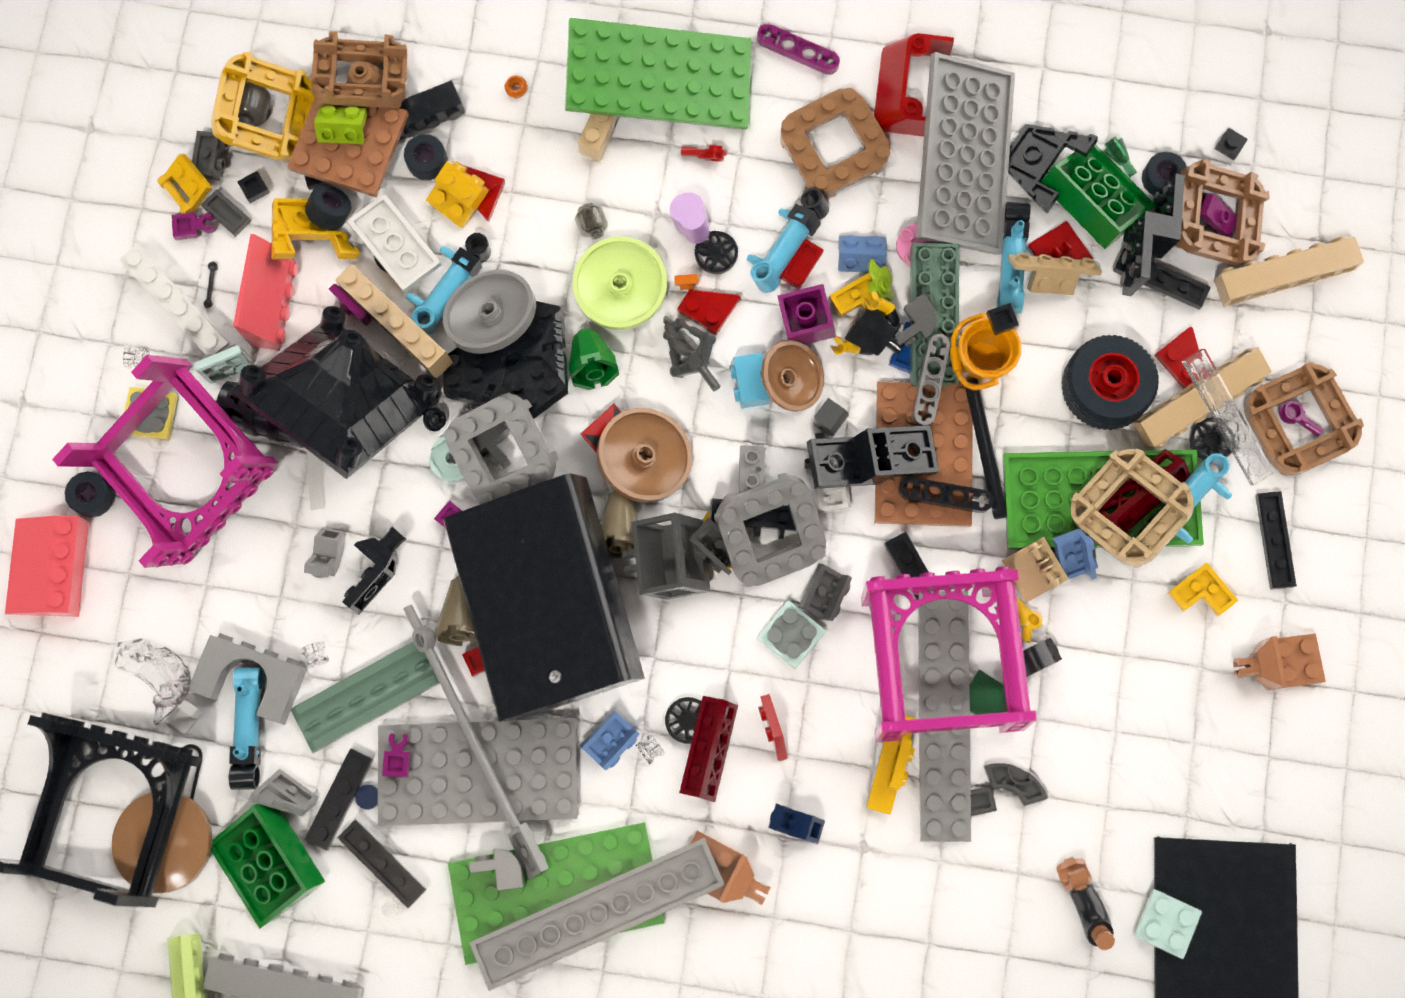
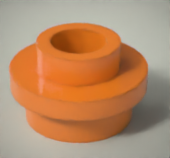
M513 75L506 80L504 89L509 97L520 98L527 92V83L524 78ZM514 86H520V89L513 90L512 88Z

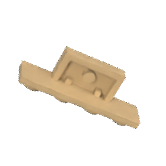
M1018 253V255L1009 254L1008 261L1014 269L1032 271L1027 289L1034 293L1073 295L1080 274L1101 276L1102 273L1100 267L1090 258L1078 260L1067 256L1052 258L1048 255H1040L1038 257L1025 253Z

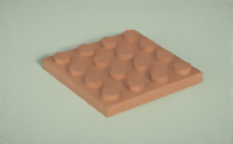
M314 98L287 168L289 171L377 198L409 116L408 111L389 107L369 108L330 105L334 107L366 108L367 119L363 129L364 144L320 143L316 138L314 121L319 106H328L329 104L319 105Z

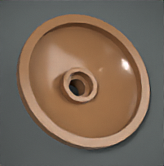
M786 340L772 346L764 356L761 367L762 382L768 396L775 404L785 410L798 412L812 407L819 400L824 387V373L818 357L808 346L798 341Z

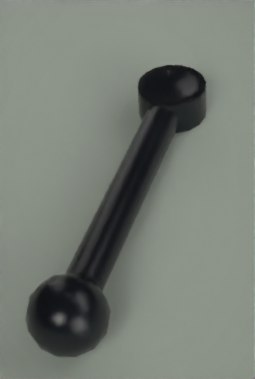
M214 261L208 264L210 270L207 297L203 302L206 308H211L213 305L211 301L215 271L218 270V265Z

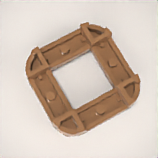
M338 31L329 32V37L321 40L315 39L313 42V62L310 76L311 92L316 99V103L319 105L329 104L369 108H400L401 102L406 97V44L402 45L394 41L393 35L384 34V42L338 39ZM337 61H362L372 64L384 63L382 85L336 83Z
M849 87L833 91L791 112L781 123V146L788 152L805 182V188L807 190L817 188L827 198L836 196L838 191L874 173L876 175L880 174L888 162L890 155L889 141L864 98L853 88ZM840 116L846 117L864 151L826 169L806 133Z
M1202 159L1182 169L1180 172L1181 175H1185L1181 240L1175 246L1182 248L1190 254L1234 266L1244 265L1257 258L1265 249L1266 243L1260 241L1264 202L1270 199L1269 190L1265 192L1263 185L1257 179L1259 175L1254 172L1242 174L1211 165L1210 159ZM1203 189L1238 199L1235 239L1204 231V226L1199 225Z
M1314 362L1304 364L1290 373L1264 385L1261 384L1248 395L1243 403L1248 423L1270 463L1281 475L1302 474L1347 453L1359 444L1362 428L1364 427L1362 418L1357 419L1334 379L1337 374L1332 368L1329 370L1322 365L1314 364ZM1311 391L1333 432L1294 449L1272 408Z

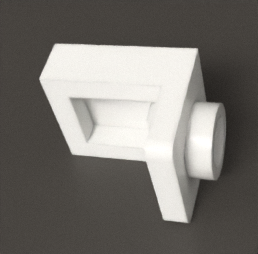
M813 487L814 493L812 495L817 511L827 513L851 509L849 487L821 489Z

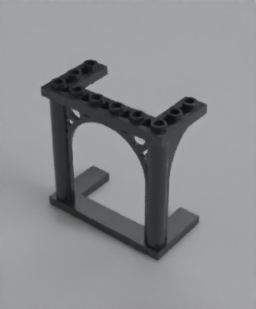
M42 712L41 717L30 715L27 725L39 729L47 741L49 750L48 772L20 860L0 858V873L32 875L94 893L93 900L113 906L156 908L158 897L152 896L191 766L199 767L201 757L193 756V750L159 741H153L152 745L148 744L150 739L136 735L133 740L128 739V733L113 730L112 734L105 733L106 728L91 724L89 729L84 727L85 722L44 712ZM87 742L93 747V756L90 759H87L83 754V746ZM100 746L107 749L105 754H101ZM124 751H127L126 757L123 756ZM76 758L81 762L77 768H75V764L78 762ZM144 758L150 760V762L144 765L142 760ZM109 759L124 760L137 767L146 777L152 792V816L129 889L45 865L65 799L72 784L88 767ZM161 763L164 772L160 776L154 777L152 769L156 764ZM163 781H165V784L161 783V784H162V789L159 790V789H158V782H163Z

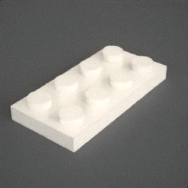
M385 193L347 220L350 227L404 293L442 266L438 258Z

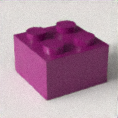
M823 284L777 295L788 340L798 341L807 345L836 337Z

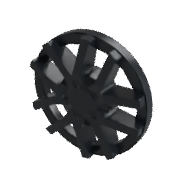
M684 697L673 702L668 708L665 715V725L670 736L676 741L691 744L692 740L688 739V731L693 730L694 732L697 714L701 705L700 700ZM689 701L687 710H685L680 703ZM693 702L699 704L695 712L690 711ZM676 705L682 711L679 716L672 711ZM672 714L678 720L669 724V716ZM679 724L681 728L673 733L670 727ZM684 730L685 740L676 735Z

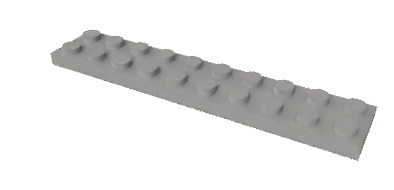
M939 591V594L941 596H944L946 592ZM962 591V594L968 596V591ZM920 592L918 595V600L923 598V595ZM942 599L926 603L918 608L919 719L970 715L969 613L967 603ZM970 729L919 733L920 841L971 842Z
M702 838L469 943L487 989L491 991L725 886L707 842L705 838Z

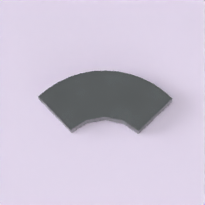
M1005 763L983 766L992 790L1004 789L1011 791L1019 798L1023 806L1048 799L1043 786L1033 775L1025 770Z

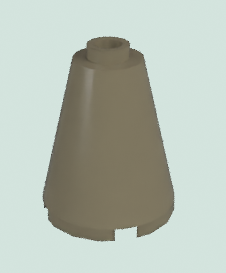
M616 491L609 493L600 521L610 558H621L623 551L634 549L632 521H637L634 501L621 496Z
M457 576L456 579L450 582L434 631V637L438 636L437 641L447 645L462 646L463 641H470V646L476 645L477 641L459 576Z

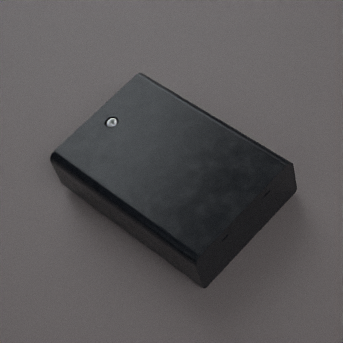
M573 473L560 475L443 518L499 722L520 720L645 679L587 477Z

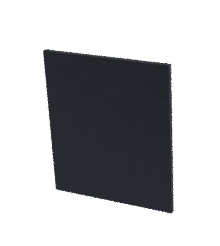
M1154 837V889L1202 911L1183 959L1154 946V998H1299L1296 844Z

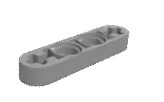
M943 334L933 335L926 343L912 410L913 422L918 426L931 424L936 416L950 349V341ZM940 340L943 348L938 350L937 357H929L936 352V346L933 343ZM930 362L938 364L939 372L937 375H932L928 372L927 366ZM925 385L933 387L934 396L932 398H926L923 395L922 389ZM920 401L924 403H932V406H926L925 413L929 415V418L924 419V421H922V417L918 415V412L923 411L925 405L920 404Z

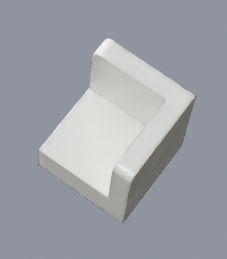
M177 695L160 720L171 724L181 733L188 734L204 713V710L188 698Z

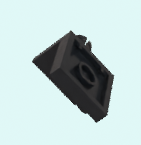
M391 527L379 541L374 537L357 541L354 544L359 551L375 563L373 567H368L362 573V580L356 586H351L344 594L345 599L342 603L358 615L361 614L395 575L397 556L394 553L406 538L394 527Z

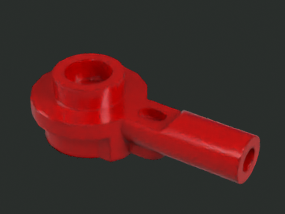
M709 145V149L682 146L681 156H696L698 159L722 162L724 161V156H727V151L723 150V146Z

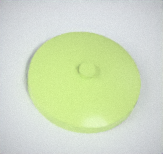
M611 237L595 243L580 257L573 274V292L579 308L592 322L608 329L626 330L646 323L659 311L667 293V275L661 258L649 245L631 237Z

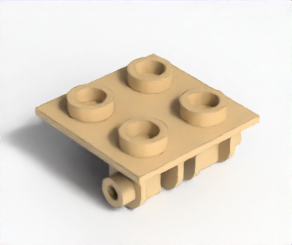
M1045 537L1001 560L1005 567H1010V570L1018 569L1019 580L1016 582V586L1026 603L1069 580Z

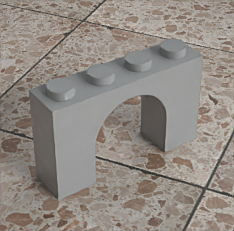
M219 633L218 637L209 635L187 691L217 701L227 675L236 665L248 661L257 662L266 673L267 687L256 715L285 725L307 669L300 667L302 662L287 657L286 661L278 659V653L267 649L263 653L255 651V645L244 641L241 642V645L232 642L233 637Z

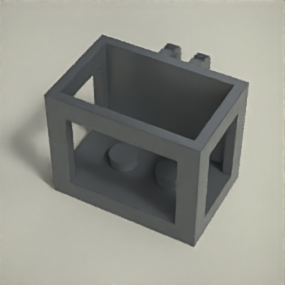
M670 513L632 521L634 549L626 550L622 553L623 558L631 559L635 557L636 564L625 566L624 573L637 572L639 595L669 600L711 592L707 557L703 560L693 551L695 546L689 541L703 524V520L679 513ZM666 521H671L672 523L670 525L665 526L657 524Z

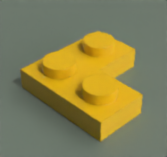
M870 273L829 295V300L840 317L860 306L864 311L867 307L864 299L873 300L868 289V283L872 281Z
M1207 562L1167 592L1182 612L1202 598L1217 617L1239 601Z

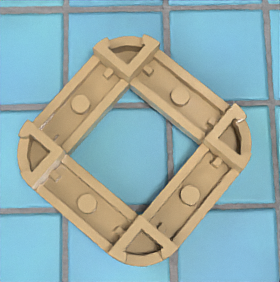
M1137 448L1135 450H1116L1109 455L1110 459L1079 493L1076 492L1071 499V516L1078 529L1080 528L1086 536H1090L1095 543L1115 559L1125 565L1139 568L1152 561L1188 522L1194 510L1193 496L1185 482L1181 483L1145 456V452ZM1129 477L1166 504L1136 538H1131L1098 512Z

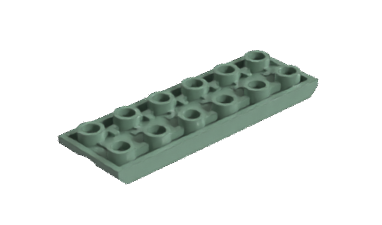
M911 244L910 302L924 293L933 305L937 316L936 326L929 338L936 334H943L950 341L953 330L959 324V244ZM920 333L917 335L919 339L910 345V382L912 386H918L924 352L928 339L925 341ZM959 334L956 340V347H958ZM940 340L933 343L936 346V352L929 357H937L938 350L943 348ZM950 353L948 354L942 386L959 385L956 373L952 369ZM930 362L927 370L930 374L937 375L939 366L935 362Z
M413 642L294 706L291 712L311 752L315 753L440 683L425 652H419Z

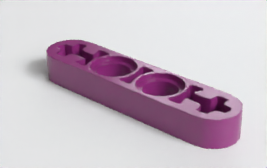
M764 24L759 27L757 41L762 47L823 74L832 75L839 69L840 58L834 51L771 24ZM768 32L771 33V37L763 38ZM779 36L778 44H775V40ZM785 40H790L794 43V47L792 49H784L781 44ZM806 49H811L814 51L815 56L808 59L802 55V52ZM819 54H821L822 56H821V59H819V63H818V62H817V61H818V57H819ZM829 59L833 60V64H830V66L825 65Z

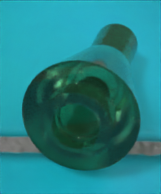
M1115 136L1104 144L1106 149L1103 152L1118 165L1122 166L1129 177L1138 173L1130 162L1123 137L1118 140Z

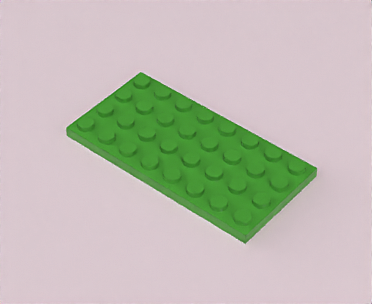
M569 17L565 111L747 130L749 127L751 38Z
M1145 450L1143 452H1145V456L1152 460L1163 450ZM1168 450L1186 461L1190 475L1198 467L1197 450ZM1114 451L1003 453L1004 498L1007 513V550L1023 549L1042 537H1045L1051 549H1055L1053 538L1078 529L1071 516V499L1110 459L1109 455ZM1166 459L1159 466H1168L1172 461ZM1136 490L1128 491L1123 498L1132 497ZM1201 501L1194 508L1188 522L1183 526L1189 535L1193 537V540L1187 544L1175 535L1165 547L1204 545ZM1161 502L1127 531L1126 534L1131 538H1136L1140 529L1149 523L1148 520L1165 503ZM1118 506L1109 507L1105 512L1111 515L1118 509ZM1094 542L1095 548H1102Z
M643 822L538 844L540 851L546 858L549 869L530 880L524 870L526 887L497 890L495 870L470 873L469 862H476L475 858L448 863L465 965L477 963L469 942L653 861L646 823ZM509 850L517 856L515 850ZM490 854L491 860L494 859V854ZM662 913L622 932L665 923L664 915Z

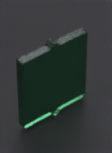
M979 669L969 684L970 712L974 715L1007 712L1004 685Z

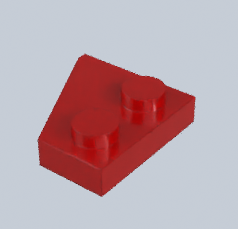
M689 290L677 307V312L717 336L741 300V296Z

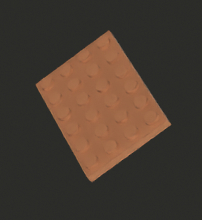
M877 382L876 428L918 426L912 419L917 386H912L911 383ZM950 384L949 386H942L935 419L929 424L939 472L933 475L892 477L879 485H875L874 524L972 526V512L907 501L900 497L898 493L900 482L907 477L972 487L973 421L966 389L963 385ZM924 386L922 393L926 398H932L934 396V389L932 386ZM920 401V404L925 405L923 411L918 412V415H920L922 417L921 420L924 421V419L929 418V415L925 413L926 406H932V403H924ZM908 445V453L915 457L914 448ZM908 483L903 489H906L909 495H911L912 491H919L918 496L922 497L925 485H921L919 490L912 488V484ZM930 487L927 489V495L931 499H937L940 497V491L936 487ZM954 491L951 494V499L954 503L959 504L964 501V495L960 491ZM969 493V500L967 502L969 506L972 501V493Z

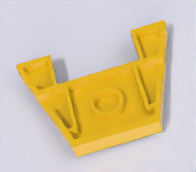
M274 198L272 203V259H293L295 250L291 240H330L338 259L358 258L360 251L356 246L352 247L347 241L349 237L344 231L322 229L308 219L305 213V205L308 199Z

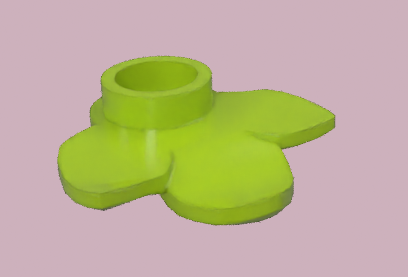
M871 258L868 266L872 281L868 283L870 294L875 291L878 293L879 298L886 299L889 302L893 301L895 294L890 287L893 282L890 269L887 266L880 268L875 260Z

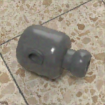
M245 81L238 113L239 122L257 127L270 117L272 112L271 108H269L271 95L266 88Z

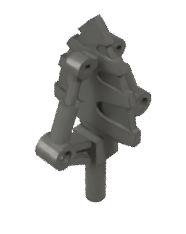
M665 315L663 323H665L664 329L666 331L663 333V338L668 340L670 348L669 355L672 363L670 375L683 378L687 375L700 373L713 392L717 391L721 386L707 368L710 364L709 358L713 344L716 342V336L713 333L703 332L694 326L690 327L685 323L684 319L676 318L673 321ZM682 328L688 330L690 334L700 339L699 346L694 342V340L690 336H688L684 332ZM677 353L688 357L685 363L680 365Z

